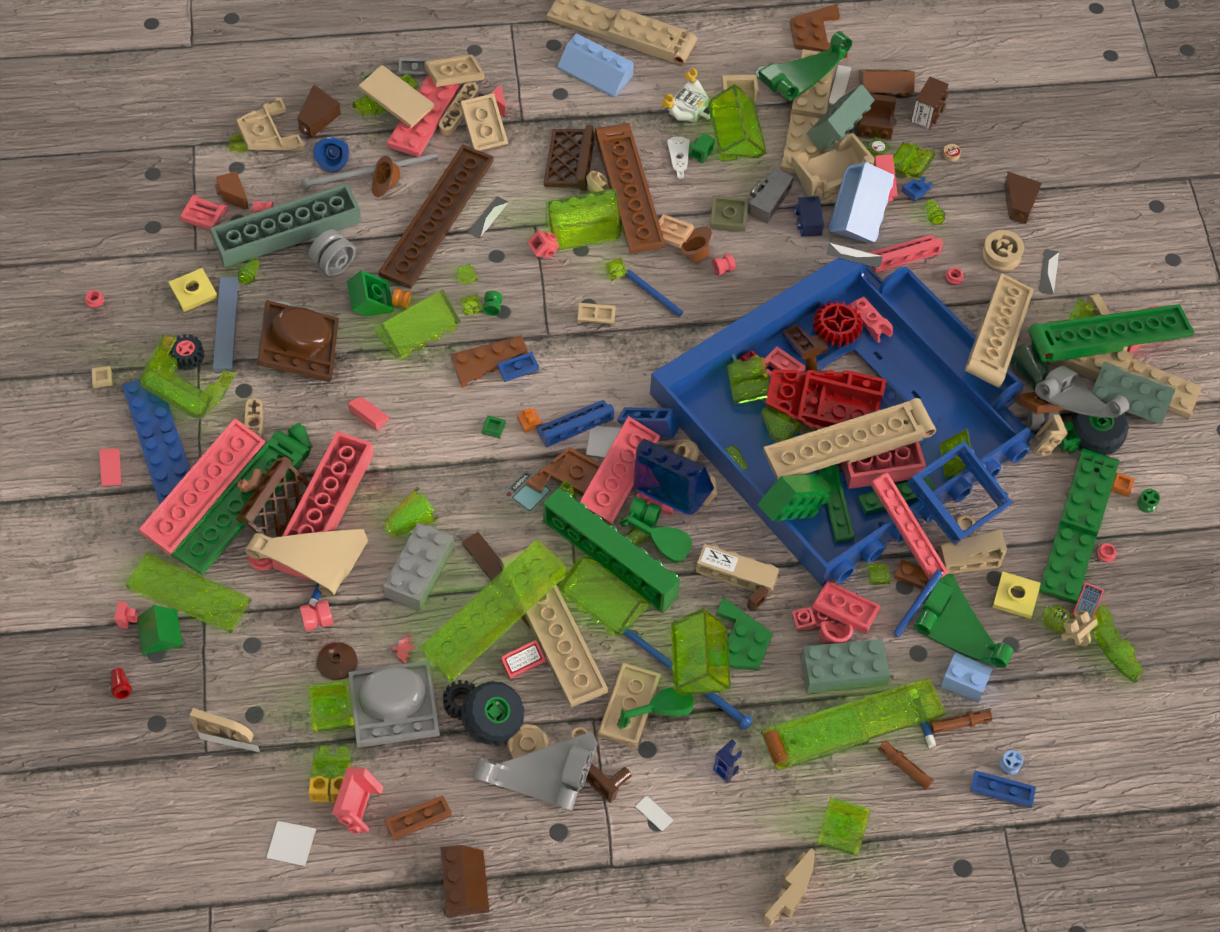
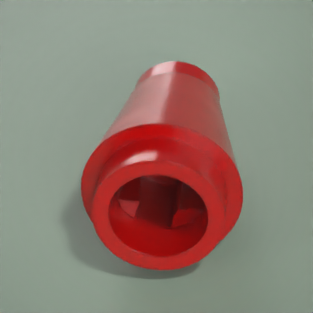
M115 668L111 671V693L116 699H125L131 694L132 687L123 669Z

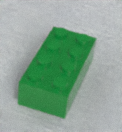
M820 474L780 476L757 505L772 521L813 518L818 514V509L821 505L830 500V495L834 489Z

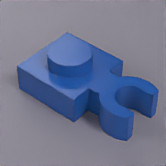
M925 176L921 177L919 182L914 179L903 185L901 192L915 201L931 189L932 182L924 183Z

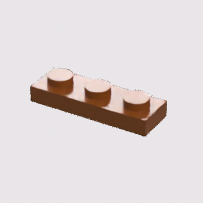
M442 795L385 819V824L394 841L452 816V813Z

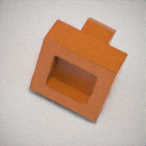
M528 408L523 410L522 413L517 414V419L524 433L542 425L535 408Z

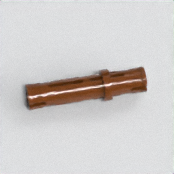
M989 708L977 712L967 711L966 714L930 721V729L932 734L967 726L975 727L976 724L991 722L992 713Z
M887 740L879 746L878 751L892 761V765L902 769L925 790L933 783L934 779L905 757V753L895 749Z

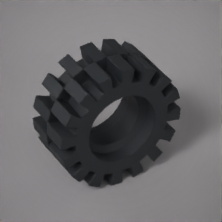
M458 680V684H455L454 681L451 683V687L448 685L446 691L444 690V709L448 715L451 714L453 719L457 716L458 720H462V706L456 705L454 698L459 694L468 695L475 688L473 683L469 685L467 680H465V683H462V680Z

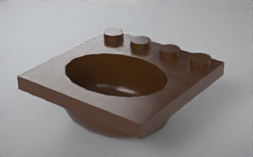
M266 300L257 365L330 382L333 374L339 318L317 313L303 307H293Z

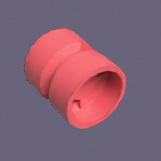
M328 600L316 602L315 606L312 604L300 606L305 631L317 629L318 625L322 628L333 625Z

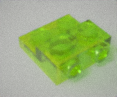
M752 356L748 361L734 360L730 365H727L735 404L767 397L769 378L764 357Z

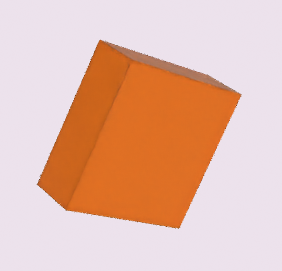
M1116 472L1111 491L1129 497L1135 478Z

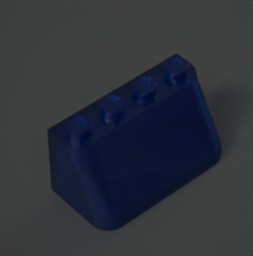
M644 438L637 446L633 479L635 489L639 493L686 515L697 512L714 490L706 467Z

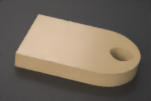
M195 708L190 713L194 731L197 733L248 744L253 739V733L238 722Z

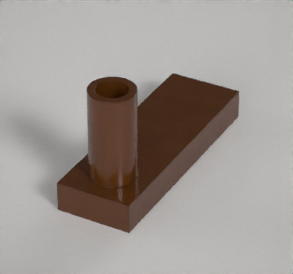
M799 324L782 330L786 341L805 360L807 370L818 372L816 355L821 354L820 347Z
M591 763L586 781L604 799L611 803L616 799L619 787L631 778L632 775L626 767H623L608 779Z

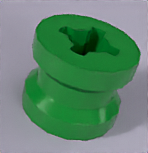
M1145 489L1142 491L1137 502L1139 509L1146 513L1153 512L1160 501V495L1156 490Z

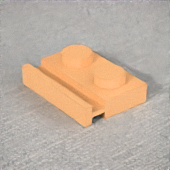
M665 214L659 220L665 243L681 249L683 242H686L693 232V225Z

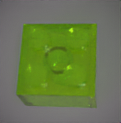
M349 680L308 685L311 723L314 733L355 727Z
M830 797L817 844L858 856L871 809Z

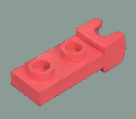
M865 297L850 303L852 309L857 308V313H861L863 326L870 332V336L877 343L880 342L879 337L881 333L886 334L888 337L892 336V324L886 318L884 319Z

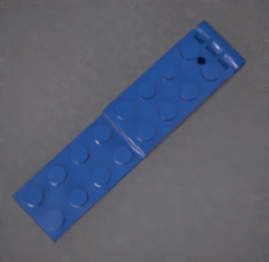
M156 374L122 384L155 492L159 504H161L190 471L160 376Z

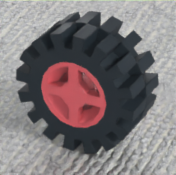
M183 334V338L177 336V341L173 339L172 344H169L170 349L168 350L171 362L178 369L181 370L183 367V370H187V367H190V370H192L194 365L197 368L199 363L203 362V346L196 336L193 338V335L189 334V337H187L186 334Z

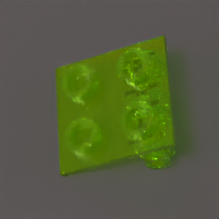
M968 429L939 444L941 457L964 441L971 448ZM959 456L943 465L945 478L947 479L952 475L956 476L964 471L963 469L967 468Z

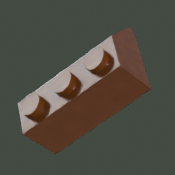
M464 845L440 847L446 917L489 913L484 850Z

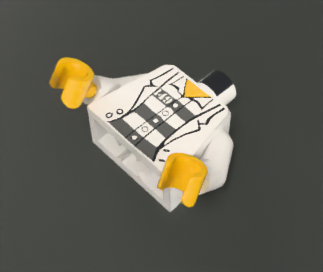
M691 68L684 75L686 80H691V83L688 82L675 98L667 94L661 102L663 107H669V114L673 115L678 121L695 123L701 116L709 120L713 114V110L708 108L709 97L699 80L695 79L697 76L695 68Z

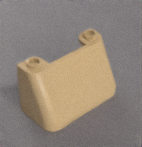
M851 133L838 142L837 149L808 159V155L805 152H800L792 155L791 163L808 199L813 205H818L838 197L845 171L850 165L866 162L874 166L875 158L856 135Z

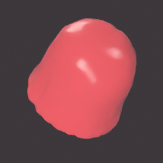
M822 621L819 639L823 645L844 643L851 638L853 627L850 624L844 626L841 623L831 624L829 621Z

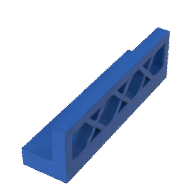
M601 400L536 427V431L547 448L614 420V408L611 404L607 405L604 400Z

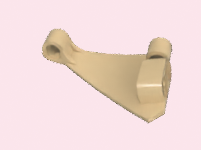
M364 529L307 533L275 538L255 533L245 552L254 559L269 558L293 569L318 583V589L321 593L333 597L341 582L346 579L368 539Z

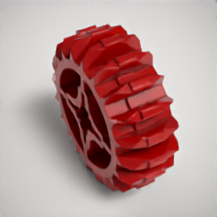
M837 300L834 304L830 301L827 305L823 304L821 308H818L813 318L815 334L819 338L823 337L825 343H831V347L834 344H837L838 347L841 344L847 347L849 343L853 344L862 332L863 320L861 319V313H857V308L852 309L851 304L845 305L844 301L841 304Z

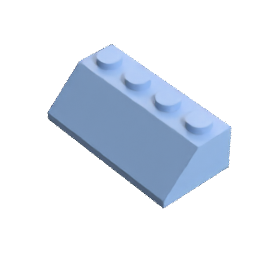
M576 33L567 43L557 68L615 98L633 77L634 62Z

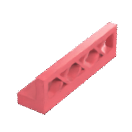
M931 234L869 252L883 257L880 268L874 266L872 268L876 273L941 253L943 242L941 238L935 239Z

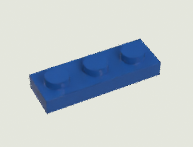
M976 770L974 771L970 788L972 793L1027 808L1033 806L1036 786Z

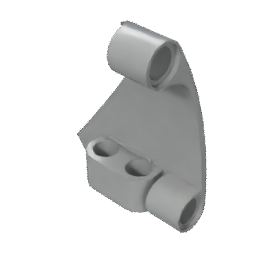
M1063 365L1051 371L1046 379L1038 383L1035 388L1036 394L1040 398L1061 408L1084 415L1115 418L1130 408L1128 400L1123 396H1118L1104 404L1086 387L1079 378L1078 373Z

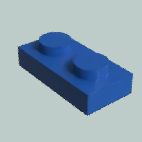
M530 352L498 363L497 368L504 382L538 371L539 365L533 353Z

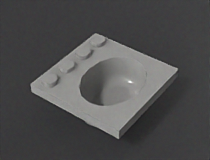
M429 661L348 672L357 748L440 736Z

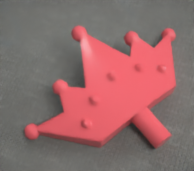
M412 634L399 640L398 647L391 648L392 651H398L397 657L404 664H407L406 659L411 656L407 653L416 648V646L409 644L412 642L411 639L409 640Z

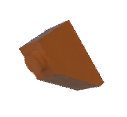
M237 171L217 176V184L215 185L217 195L221 194L224 202L245 210L249 209L247 197Z

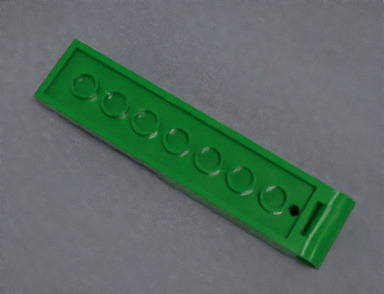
M1176 304L1044 324L1036 323L1028 328V333L1041 361L1046 362L1050 360L1053 362L1121 352L1125 346L1192 337L1194 330L1181 305Z
M277 430L172 552L171 556L198 574L203 575L246 526L245 523L241 524L238 522L236 517L255 489L247 493L242 492L238 488V482L243 479L250 480L255 469L263 471V479L275 460L282 457L290 459L292 461L290 464L298 471L303 462L309 457L310 448L282 431ZM289 470L285 473L286 482L292 478V473ZM281 485L276 486L275 495L282 489ZM271 500L266 501V503L264 504L265 508L271 502Z
M1082 448L1041 580L1039 593L1075 605L1077 604L1120 460Z

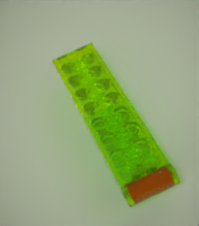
M930 677L788 722L769 726L763 729L761 734L776 770H782L867 744L870 739L943 717L946 712Z

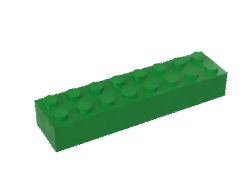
M558 488L543 503V522L661 613H664L678 598L680 579L675 572L667 570L659 560L651 558L643 548H638L634 545L630 538L622 536L614 526L606 524L598 514H593L589 511L585 504L573 499L569 492Z

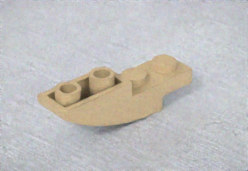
M812 848L807 854L803 852L796 861L798 864L794 869L790 867L783 876L785 878L783 887L785 888L777 895V902L774 905L770 903L764 910L763 923L769 928L782 913L790 918L800 904L807 890L813 870L815 851Z

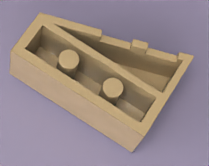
M1002 529L965 538L955 546L952 542L945 543L940 546L938 556L949 572L948 574L1000 568L1007 547Z

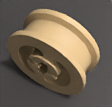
M1008 230L994 231L985 240L982 250L983 260L990 268L996 271H1011L1021 262L1024 243L1014 232Z

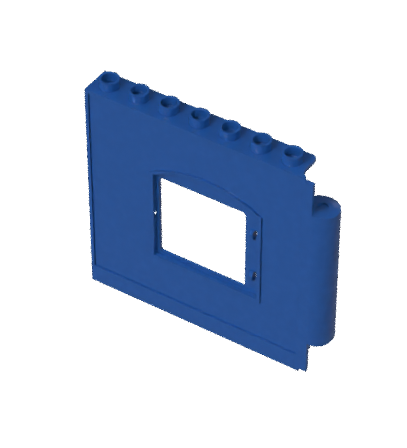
M837 258L651 373L650 395L662 408H674L681 425V430L691 441L697 444L699 450L822 587L827 580L831 581L834 579L838 584L844 582L854 573V565L862 559H865L867 563H871L884 552L885 543L893 538L898 543L904 541L886 510L868 515L864 514L858 502V496L874 492L872 486L848 489L843 471L839 472L855 535L854 541L835 544L826 503L821 505L818 509V514L813 518L772 521L757 504L775 484L777 479L763 452V448L800 436L801 434L781 412L765 405L770 379L763 374H758L756 371L748 376L741 369L737 359L753 350L758 355V358L763 361L776 347H779L806 366L805 360L783 337L782 330L799 324L810 337L815 336L813 318L818 308H821L823 304L827 305L829 301L834 304L837 300L839 304L844 301L845 305L848 306L850 303L865 297L878 313L892 324V336L888 337L886 334L881 333L879 337L880 342L877 343L870 336V332L862 325V332L853 344L849 343L847 347L843 344L840 347L834 344L831 347V343H826L828 352L816 355L818 369L820 371L846 353L855 351L880 378L884 379L887 377L909 401L919 398L936 428L934 435L919 441L926 467L965 441L971 449L973 448L974 454L978 459L984 462L989 473L996 477L1001 471L1002 467L1000 465L1009 459L1015 464L1026 456L1030 450L1028 447L1030 443L1028 441L1035 437L1008 409V407L1015 403V395L1022 393L1024 384L1009 369H1007L1005 379L999 388L966 372L965 366L976 336L906 266L895 270L882 281L868 265ZM770 365L767 367L770 371L774 369ZM956 456L928 475L936 488L933 493L942 504L951 498L956 503L962 501L970 494L973 489L972 484L977 481L959 456ZM818 470L803 475L818 474ZM909 480L894 482V484H902L908 482ZM919 500L907 503L917 521L922 518L927 523L934 520Z

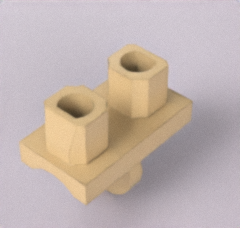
M1078 611L1074 614L1075 619H1070L1063 623L1066 632L1061 637L1063 641L1072 638L1075 640L1076 645L1087 646L1091 642L1090 631L1098 625L1097 619H1090L1087 611Z

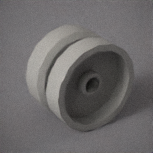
M330 229L319 235L313 242L309 250V259L328 276H336L351 264L356 249L336 229Z

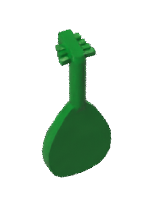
M634 512L621 518L619 522L621 527L631 524L650 535L656 550L664 559L671 563L677 564L683 561L691 550L692 539L680 529L671 527L652 528L634 518Z
M674 686L666 688L654 696L648 705L626 711L621 709L617 725L619 729L626 728L630 718L650 712L671 717L688 715L693 710V696L683 687Z

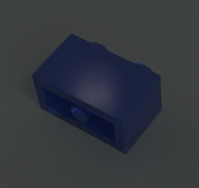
M819 196L798 197L797 205H794V214L798 216L796 227L797 230H800L801 237L822 236L824 221Z

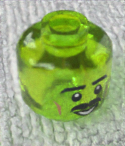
M1054 604L1051 608L1047 606L1042 614V617L1045 618L1043 625L1055 633L1065 632L1063 623L1072 619L1070 618L1071 612L1058 604Z

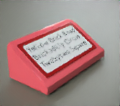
M537 640L501 657V664L510 679L546 662Z

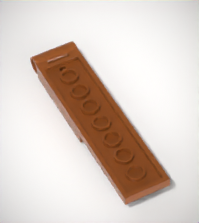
M630 123L595 128L598 150L606 178L608 179L612 199L616 204L629 253L665 248V241Z

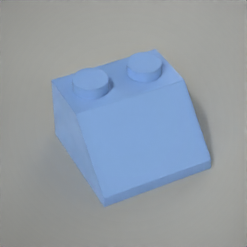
M955 652L941 687L979 703L993 668Z

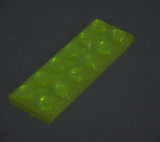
M145 553L125 584L130 590L229 633H232L251 602L250 597L148 553Z

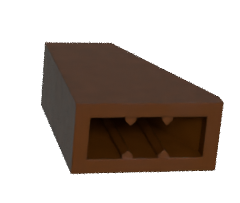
M312 86L298 116L300 132L313 138L341 114L340 103L317 86Z
M1011 172L1007 173L1004 189L1009 219L1023 224L1027 223L1038 196L1041 182Z

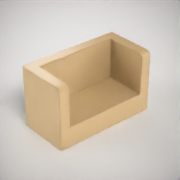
M722 75L721 91L723 103L757 102V75Z

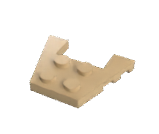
M281 97L276 98L275 102L263 105V108L258 111L253 110L236 119V125L248 150H304L299 134L281 138L271 118L273 115L286 113V107Z

